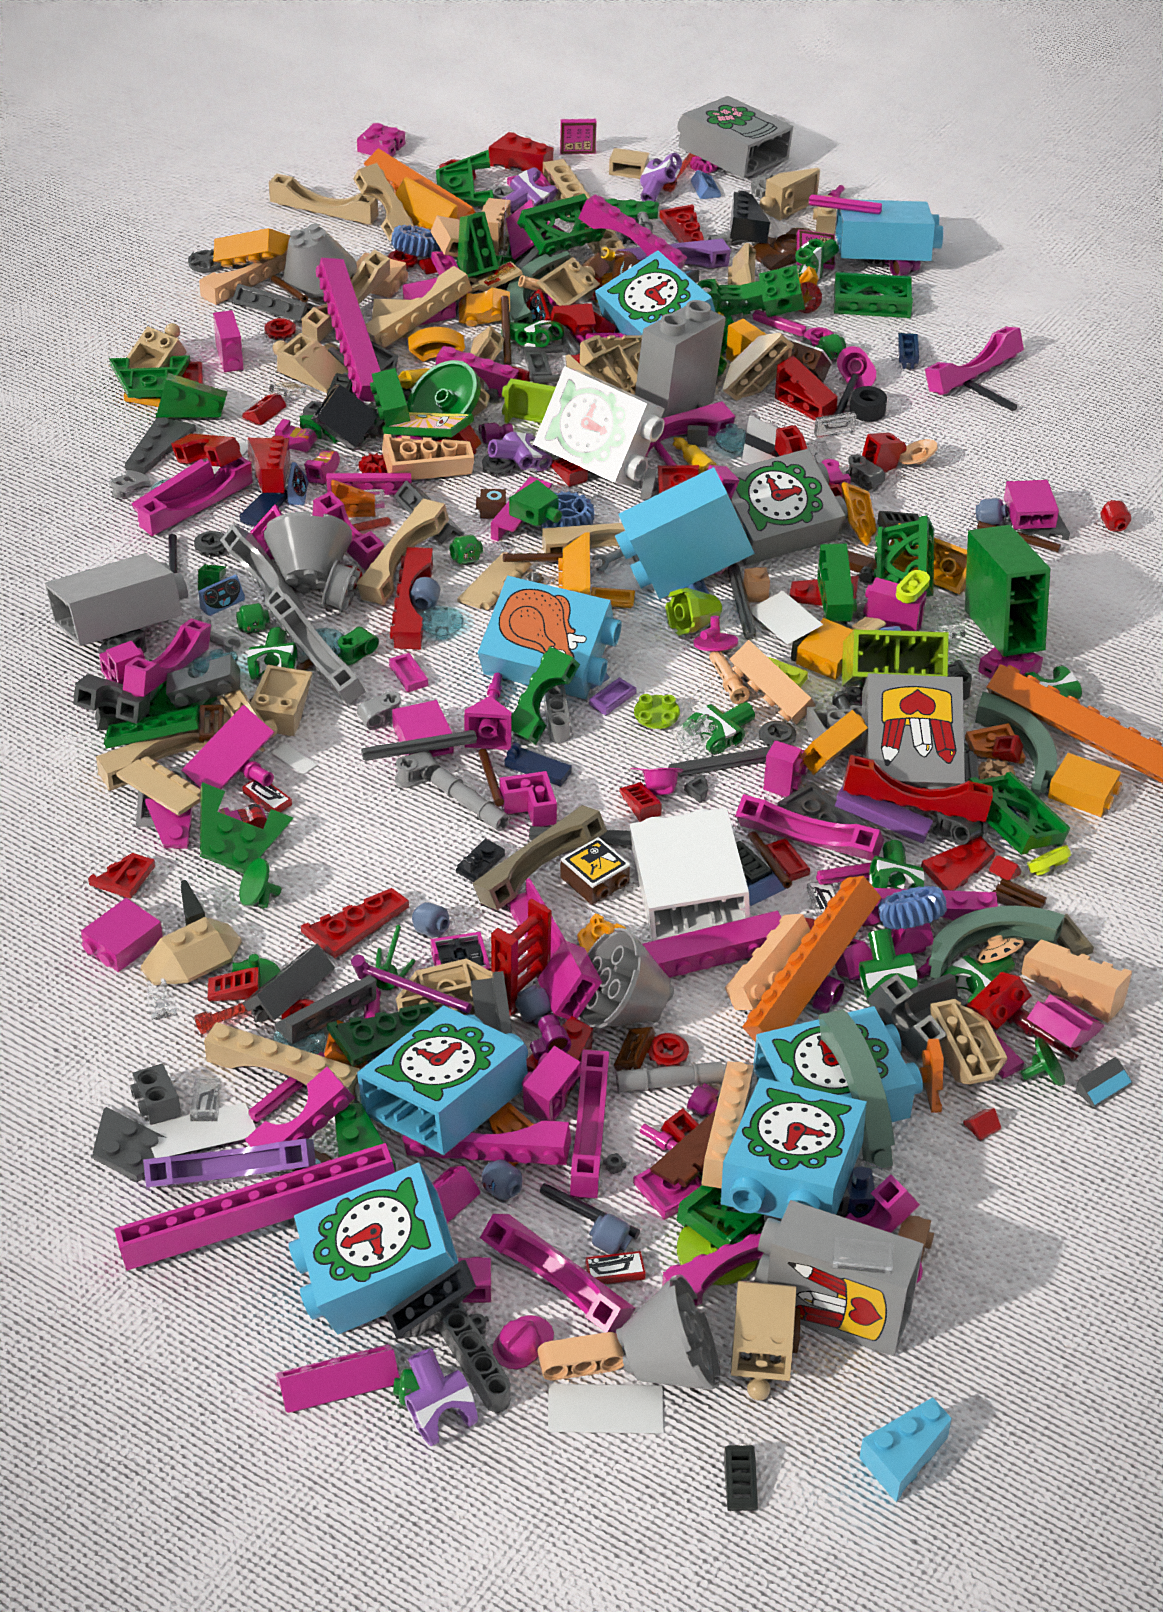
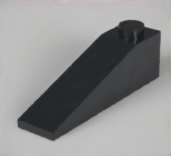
M461 1260L386 1312L396 1339L421 1336L440 1323L476 1288L466 1260Z

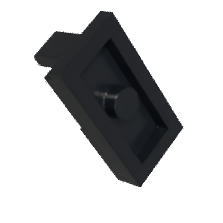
M485 838L457 865L456 873L475 882L505 856V849Z

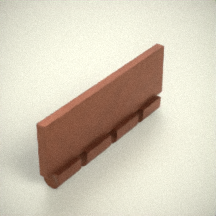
M716 1110L650 1168L651 1172L674 1186L679 1182V1185L686 1187L699 1175L698 1171L703 1172L704 1159Z

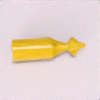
M429 368L402 371L398 376L401 387L404 389L413 388L419 378Z
M681 437L673 438L674 442L672 445L676 449L682 450L683 459L689 465H699V474L707 471L709 465H717L696 445L688 444Z

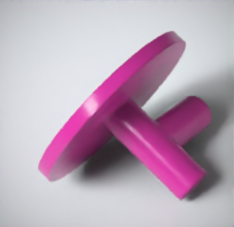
M711 616V627L702 631L700 636L693 641L695 648L704 651H723L738 645V638L736 636L720 633L719 616Z

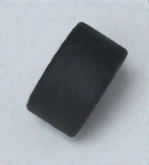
M873 386L856 388L851 395L850 413H852L854 418L865 422H874L882 419L886 412V393Z

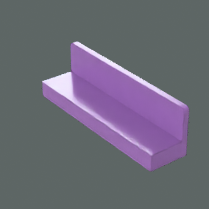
M843 785L836 797V807L924 844L933 822L929 818L887 800L877 801L870 796L851 795L847 791H843Z

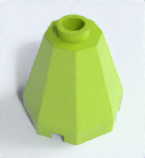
M681 588L669 593L668 597L672 598L665 606L668 625L672 629L676 628L677 632L675 633L678 636L696 632L711 623V616H719L720 618L722 603L714 595L690 588Z

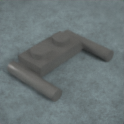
M563 344L547 345L545 347H523L525 361L533 383H557L561 374L552 375L545 353H561L564 350Z

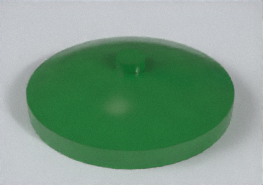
M458 360L445 361L435 365L419 378L411 390L407 402L408 411L471 414L477 405L481 392L478 374L467 363Z

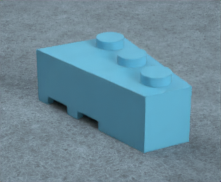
M932 1397L862 1439L859 1459L893 1500L897 1502L910 1482L912 1483L916 1479L922 1467L926 1463L928 1464L947 1440L952 1418Z

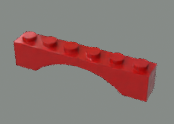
M796 425L776 429L775 450L779 456L808 449L804 436ZM829 483L828 485L834 496H841L843 498L840 484Z
M407 547L406 555L401 556V569L399 570V582L401 583H397V596L399 597H395L394 610L396 611H393L392 625L395 626L390 627V639H394L395 649L421 650L423 618L415 611L411 604L410 591L416 579L432 577L433 548Z
M850 755L843 781V791H847L851 795H865L877 801L888 800L900 806L910 805L918 807L923 811L933 810L942 812L946 816L952 817L956 815L965 817L972 822H986L993 798L992 786L971 781L944 789H925L910 786L891 777L874 760Z

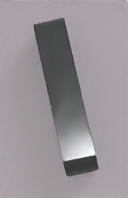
M460 1302L435 1326L485 1407L492 1412H503L510 1405L511 1383Z

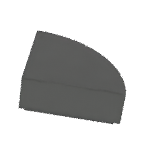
M703 775L698 776L684 785V791L699 803L703 802L708 794L707 779Z

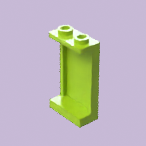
M511 378L507 386H504L502 390V398H505V403L502 407L504 423H509L511 418L542 423L556 387Z

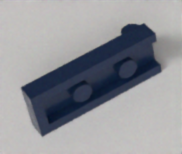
M898 333L899 363H902V369H906L907 363H910V369H914V365L919 364L918 334Z
M284 490V493L262 492L239 515L240 522L255 527L274 505L280 507L288 499L287 490Z
M514 743L507 751V757L504 759L505 767L524 774L547 771L550 783L560 787L572 773L571 765L524 749L519 743Z

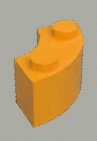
M492 287L483 293L465 294L459 302V323L472 327L477 324L502 320L501 296H508L510 312V292Z
M429 327L421 329L408 337L409 351L422 362L429 358L437 357L443 346L453 347L461 352L465 350L464 335L450 328Z

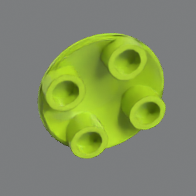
M642 694L635 705L634 716L645 727L663 729L673 725L678 720L680 708L673 695Z

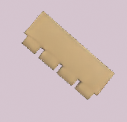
M503 552L457 598L458 602L478 609L482 607L489 610L498 600L507 575L520 578L531 567V563L503 562V554L507 553Z
M148 756L134 761L116 773L118 778L178 816L201 802V789Z

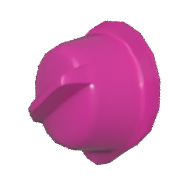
M849 346L839 353L837 367L847 384L852 374L859 376L854 390L862 386H872L876 379L875 366L861 348Z
M630 768L631 770L642 771L646 787L654 795L659 796L672 794L677 786L678 774L683 772V769Z
M533 1315L522 1316L510 1321L502 1328L500 1334L495 1339L492 1350L493 1355L498 1363L507 1369L518 1370L525 1368L538 1357L537 1350L541 1344L553 1341V1328L547 1320Z

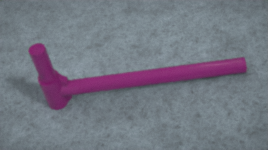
M360 954L353 956L351 959V964L359 979L371 975L373 978L465 1013L471 1011V1003L371 966L366 962L364 956Z

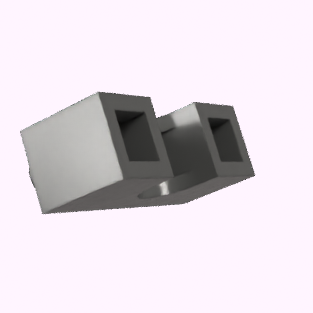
M231 654L210 660L208 671L198 678L194 677L188 667L167 673L166 694L176 708L240 689V668Z
M86 674L75 683L73 705L93 711L102 706L116 708V718L137 724L149 714L151 692L144 697H137L130 692L124 691L123 684Z
M896 974L882 983L867 998V1001L876 1008L879 1016L887 1025H895L902 1044L917 1061L922 1057V1051L926 1050L928 1039H939L940 1042L947 1034L931 1014L924 1019H919L911 1012L908 1001L913 993Z

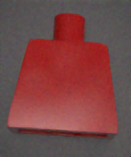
M889 432L867 434L862 456L876 466L881 467L884 473L897 467L900 454L905 453L907 447L903 441Z

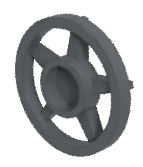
M213 249L192 252L188 258L189 267L197 272H214L222 267L220 263L213 266Z

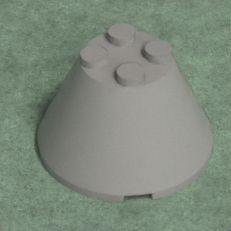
M314 223L307 228L296 229L290 233L283 280L307 295L308 299L324 296L323 290L320 289L319 277H316V267L320 264L321 258L344 259L349 277H353L357 272V263L354 257L327 231L321 228L319 224Z
M306 511L292 512L280 515L269 521L264 531V538L284 577L285 583L297 588L299 593L306 594L310 590L325 589L335 560H339L340 563L351 544L352 530L347 523L332 515L323 514V517L311 516V512Z
M614 928L615 932L610 935L603 934L587 953L602 983L578 1017V1020L593 1029L650 1021L656 1023L660 1020L667 1002L672 999L674 987L670 986L669 977L631 931L624 928Z
M681 1274L671 1277L621 1328L616 1330L618 1341L624 1346L626 1353L623 1356V1364L628 1373H634L637 1381L712 1390L719 1387V1382L715 1383V1377L720 1376L716 1346L705 1313L699 1314L693 1302L694 1299H697V1295L687 1279Z

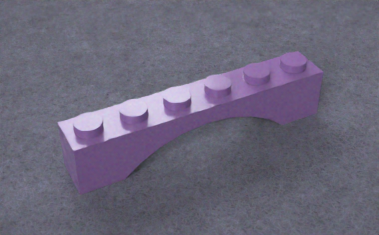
M723 238L669 244L687 256L684 264L708 268L729 266L731 249ZM641 247L618 249L620 251L632 252L641 261L647 258L646 253Z
M299 1139L238 1149L143 1160L145 1182L148 1188L297 1170L316 1165L313 1139Z

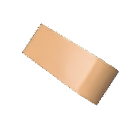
M614 1332L549 1341L541 1344L537 1350L543 1378L550 1381L612 1372L624 1366L622 1345L619 1343L617 1334Z

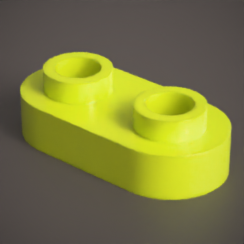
M921 570L909 572L897 585L896 598L903 603L916 601L929 587L930 576Z
M1068 845L1061 846L1027 862L1030 873L1035 872L1036 875H1042L1049 872V867L1052 865L1059 866L1069 861L1068 857L1072 854Z

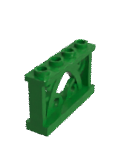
M585 194L524 209L521 211L517 222L520 228H524L539 250L540 256L544 254L551 255L562 250L566 251L591 242H598L603 238L606 231L604 228H589L590 226L581 223L583 221L578 219L588 199ZM560 218L565 222L574 223L572 231L567 233L552 228L555 219ZM542 233H546L545 240L541 236Z
M835 273L834 314L911 318L913 304L911 276ZM864 292H869V293H881V294H883V295H882V296L864 295V294H862V293H864Z
M928 515L919 517L917 521L883 528V526L878 527V535L875 536L877 552H875L877 569H874L875 578L899 584L909 572L918 567V570L924 571L930 576L929 587L925 590L927 591L926 597L933 596L935 529ZM900 537L903 538V540H902L901 542H899L897 539H895V538H900ZM893 539L895 543L889 546V540ZM912 545L913 547L919 545V547L915 550L910 548V546ZM907 550L910 555L916 556L918 559L911 562L905 572H902L892 564L900 554Z
M1006 772L1003 776L980 780L977 777L968 779L971 782L992 786L993 798L986 822L1021 855L1028 854L1031 849L1063 845L1070 827L1012 772ZM1007 805L1018 808L1028 818V821L1018 817Z
M701 1185L679 1203L676 1221L684 1227L688 1225L718 1249L726 1244L733 1245L741 1242L748 1235L761 1234L766 1222L763 1217L764 1214L727 1211L728 1206L722 1205L719 1210V1204H713L717 1201L721 1203L722 1188ZM721 1222L724 1223L723 1228L725 1232H727L728 1228H734L735 1231L728 1236L720 1231L717 1225Z

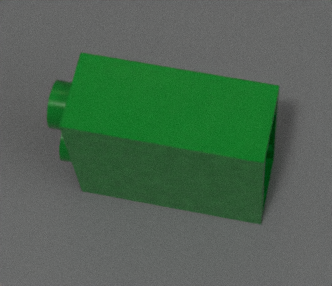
M1011 525L968 530L965 612L1002 656L1045 651L1051 568Z

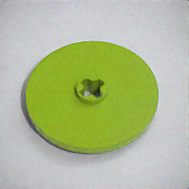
M719 1222L717 1228L728 1236L735 1231L734 1228H728L727 1232H725L723 1228L724 1223ZM688 1225L679 1234L677 1257L681 1265L692 1261L698 1255H708L717 1251L712 1243ZM759 1260L746 1263L731 1270L712 1285H729L745 1279L756 1269Z

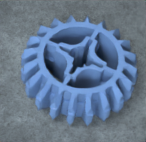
M399 225L394 228L391 245L404 254L407 253L417 257H431L432 252H440L441 250L429 228L426 229L417 225Z
M561 491L560 493H555L559 498L558 510L562 512V517L557 523L551 520L546 521L541 525V528L592 525L595 513L591 500L586 499L585 495L579 496L578 492Z
M918 886L893 893V895L882 899L878 904V913L884 927L896 930L910 927L915 928L919 925L931 923L933 920L943 916L947 911V902L941 888Z

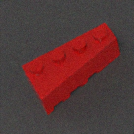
M283 436L248 438V459L251 462L252 470L255 471V477L258 478L262 492L284 493L290 465L289 438H284Z

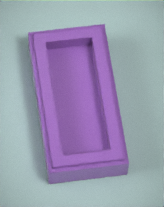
M619 677L589 699V705L606 716L636 694V687Z

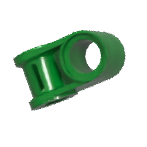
M356 627L353 631L338 639V646L340 647L338 657L346 665H353L377 649L379 638L363 627Z

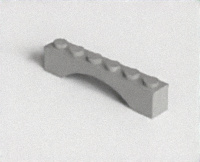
M232 524L220 541L227 551L257 580L264 591V602L267 607L284 594H287L302 612L305 608L304 604L290 585L285 583L284 577L252 533Z
M284 594L268 606L278 623L347 705L366 692L356 675L327 645L287 594Z

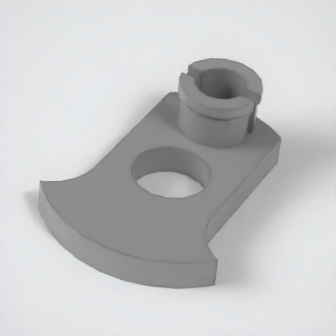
M127 470L126 474L111 479L109 485L113 488V497L125 498L126 492L141 486H150L151 480L140 472Z

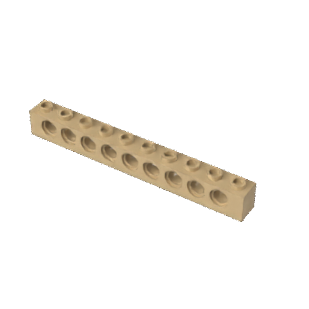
M564 159L543 162V175L551 185L558 189L557 200L585 194L588 199L590 198L589 193L585 191L583 184L578 181L576 174L572 172L571 167L567 165ZM606 229L600 241L587 243L594 255L599 252L603 257L607 255V252L602 250L605 247L614 252L618 249H626L623 246L622 240H619L616 232L611 229ZM615 258L613 261L605 260L610 266L607 272H613Z

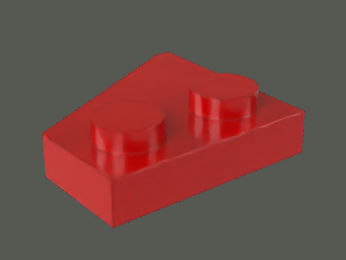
M131 853L121 861L107 866V872L99 876L95 874L89 876V885L131 899L155 868V860Z

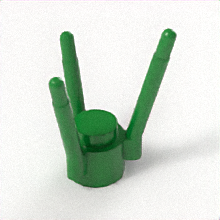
M397 925L385 964L381 966L382 949L378 948L375 967L404 978L416 961L411 959L399 975L397 968L391 964L401 926ZM374 978L378 988L387 991L394 988V985Z

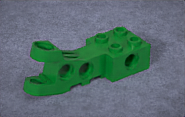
M797 265L759 273L760 281L743 285H719L716 279H704L697 284L701 288L711 289L707 293L712 297L715 312L724 314L726 318L729 316L732 318V315L743 313V316L751 314L750 311L758 309L766 311L767 318L805 309Z

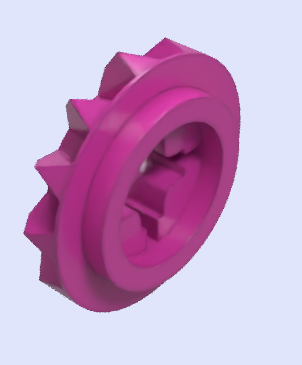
M698 156L691 158L690 167L694 171L700 170L704 173H710L718 169V166Z
M823 327L808 329L804 333V337L812 342V346L816 347L821 337L834 333Z

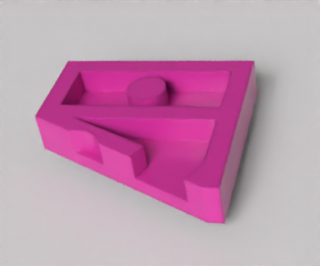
M145 799L146 806L163 847L188 849L193 807L178 816L153 799Z

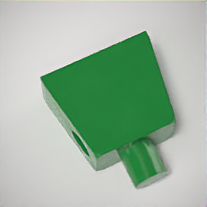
M539 480L534 481L509 497V515L532 525L540 526L548 520L557 523L562 517V512L558 510V496Z

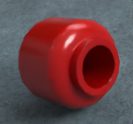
M1119 500L1108 501L1100 512L1101 519L1109 531H1123L1132 520L1131 513L1126 504Z

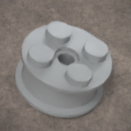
M335 560L325 585L321 606L328 604L339 608V612L347 610L355 593L351 590L357 584L361 571L357 570V566L354 565L351 568L339 564V560Z

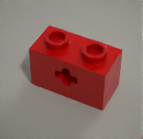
M1001 972L967 1004V1007L986 1018L991 1027L997 1030L1032 995L1019 976Z

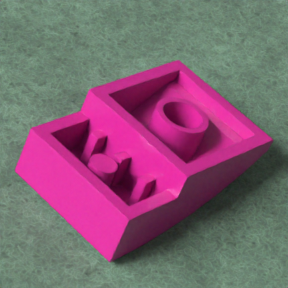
M1052 994L1048 996L1045 1002L1037 1001L1027 1017L1028 1020L1069 1047H1077L1086 1043L1105 1026L1063 997Z

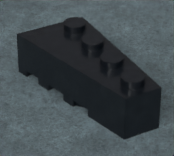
M742 190L734 192L730 219V239L767 243L770 228L768 217L752 194Z

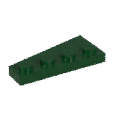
M433 1002L400 1008L399 1012L389 1014L384 1011L375 1013V1017L361 1019L359 1016L349 1018V1022L337 1024V1021L327 1023V1030L354 1067L379 1056L438 1009Z

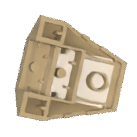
M595 335L580 343V365L594 377L635 395L642 335H624L623 337H615V335L600 337V335Z

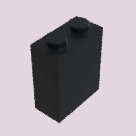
M338 384L333 386L311 420L347 448L353 449L359 448L366 439L364 437L368 430L371 431L377 423L375 419L379 414L342 385Z

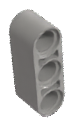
M558 685L551 688L544 695V711L550 740L555 743H564L568 741L570 736V715L564 685Z

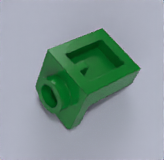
M205 564L198 569V591L221 581L226 575V566Z

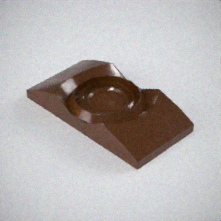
M792 228L786 234L777 238L768 237L767 243L759 242L753 246L756 249V260L770 271L796 263L798 230H811Z

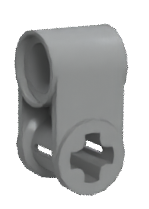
M394 691L386 692L383 695L362 702L357 708V714L369 730H377L393 722L392 709L400 708L401 696Z
M429 751L402 756L396 760L398 773L395 775V783L400 787L409 788L426 781H431L432 774L441 766Z

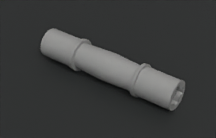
M440 767L434 771L431 782L444 791L448 797L455 798L464 807L477 814L480 820L485 821L497 831H502L508 826L510 816L495 806L492 801L484 799L475 790L463 784L462 779L455 777L446 769Z
M721 1061L697 1064L694 1062L687 1066H667L647 1070L646 1067H642V1069L616 1071L618 1092L648 1091V1088H667L690 1084L698 1086L704 1083H722L724 1079Z

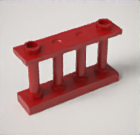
M532 898L528 901V918L513 932L507 933L500 928H496L491 933V971H503L510 1016L518 1010L515 1005V1000L518 998L517 993L535 977L539 978L551 960L552 910ZM528 932V936L518 944V940ZM527 951V954L518 962V958ZM527 968V972L518 979V975Z

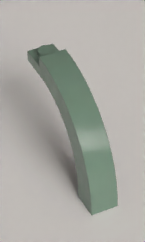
M568 251L552 257L544 254L529 262L520 270L523 273L522 275L540 280L568 261L571 255ZM520 276L510 281L507 291L510 292V322L531 324L533 323L532 312L528 309L526 303L534 290L519 287Z
M983 691L975 723L989 727L1010 724L1014 734L1019 736L1023 748L1032 760L1035 775L1031 791L1040 798V794H1045L1047 788H1050V783L1057 767V752L1052 737L1043 724L1026 709L1008 699Z
M997 906L965 914L946 925L934 938L929 965L932 966L930 977L934 979L942 977L950 963L960 953L972 946L987 942L988 939L996 935H1002L1003 939L1011 937L1022 938L1023 941L1038 943L1042 939L1055 944L1061 935L1065 915L1028 906Z
M844 1009L820 1014L821 1040L829 1047L839 1063L852 1098L867 1101L862 1144L864 1167L874 1171L893 1166L891 1146L895 1145L892 1121L883 1084L871 1051L861 1031Z

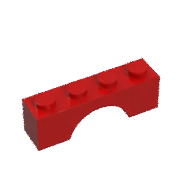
M189 434L171 443L178 463L189 464L208 458L212 466L223 467L242 457L240 445L235 437Z

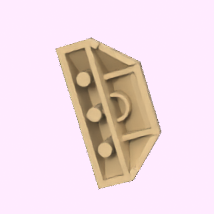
M745 243L733 258L732 266H728L727 285H743L755 282L756 249L751 244Z
M781 333L758 336L730 364L722 388L723 391L736 401L742 397H748L761 392L776 378L777 365L791 357L794 344Z
M203 917L160 938L140 968L153 985H161V983H189L232 962L242 943V939L228 923Z
M468 959L416 970L409 980L472 1004L471 1011L465 1013L405 989L396 997L398 1011L400 1008L433 1002L437 1009L446 1006L463 1015L475 1014L471 981L489 979L492 977L493 972Z
M956 999L930 1004L931 1016L947 1034L940 1041L943 1057L955 1081L970 1085L993 1080L1007 1062V1056L988 1020L972 1009L962 1006L961 1002Z

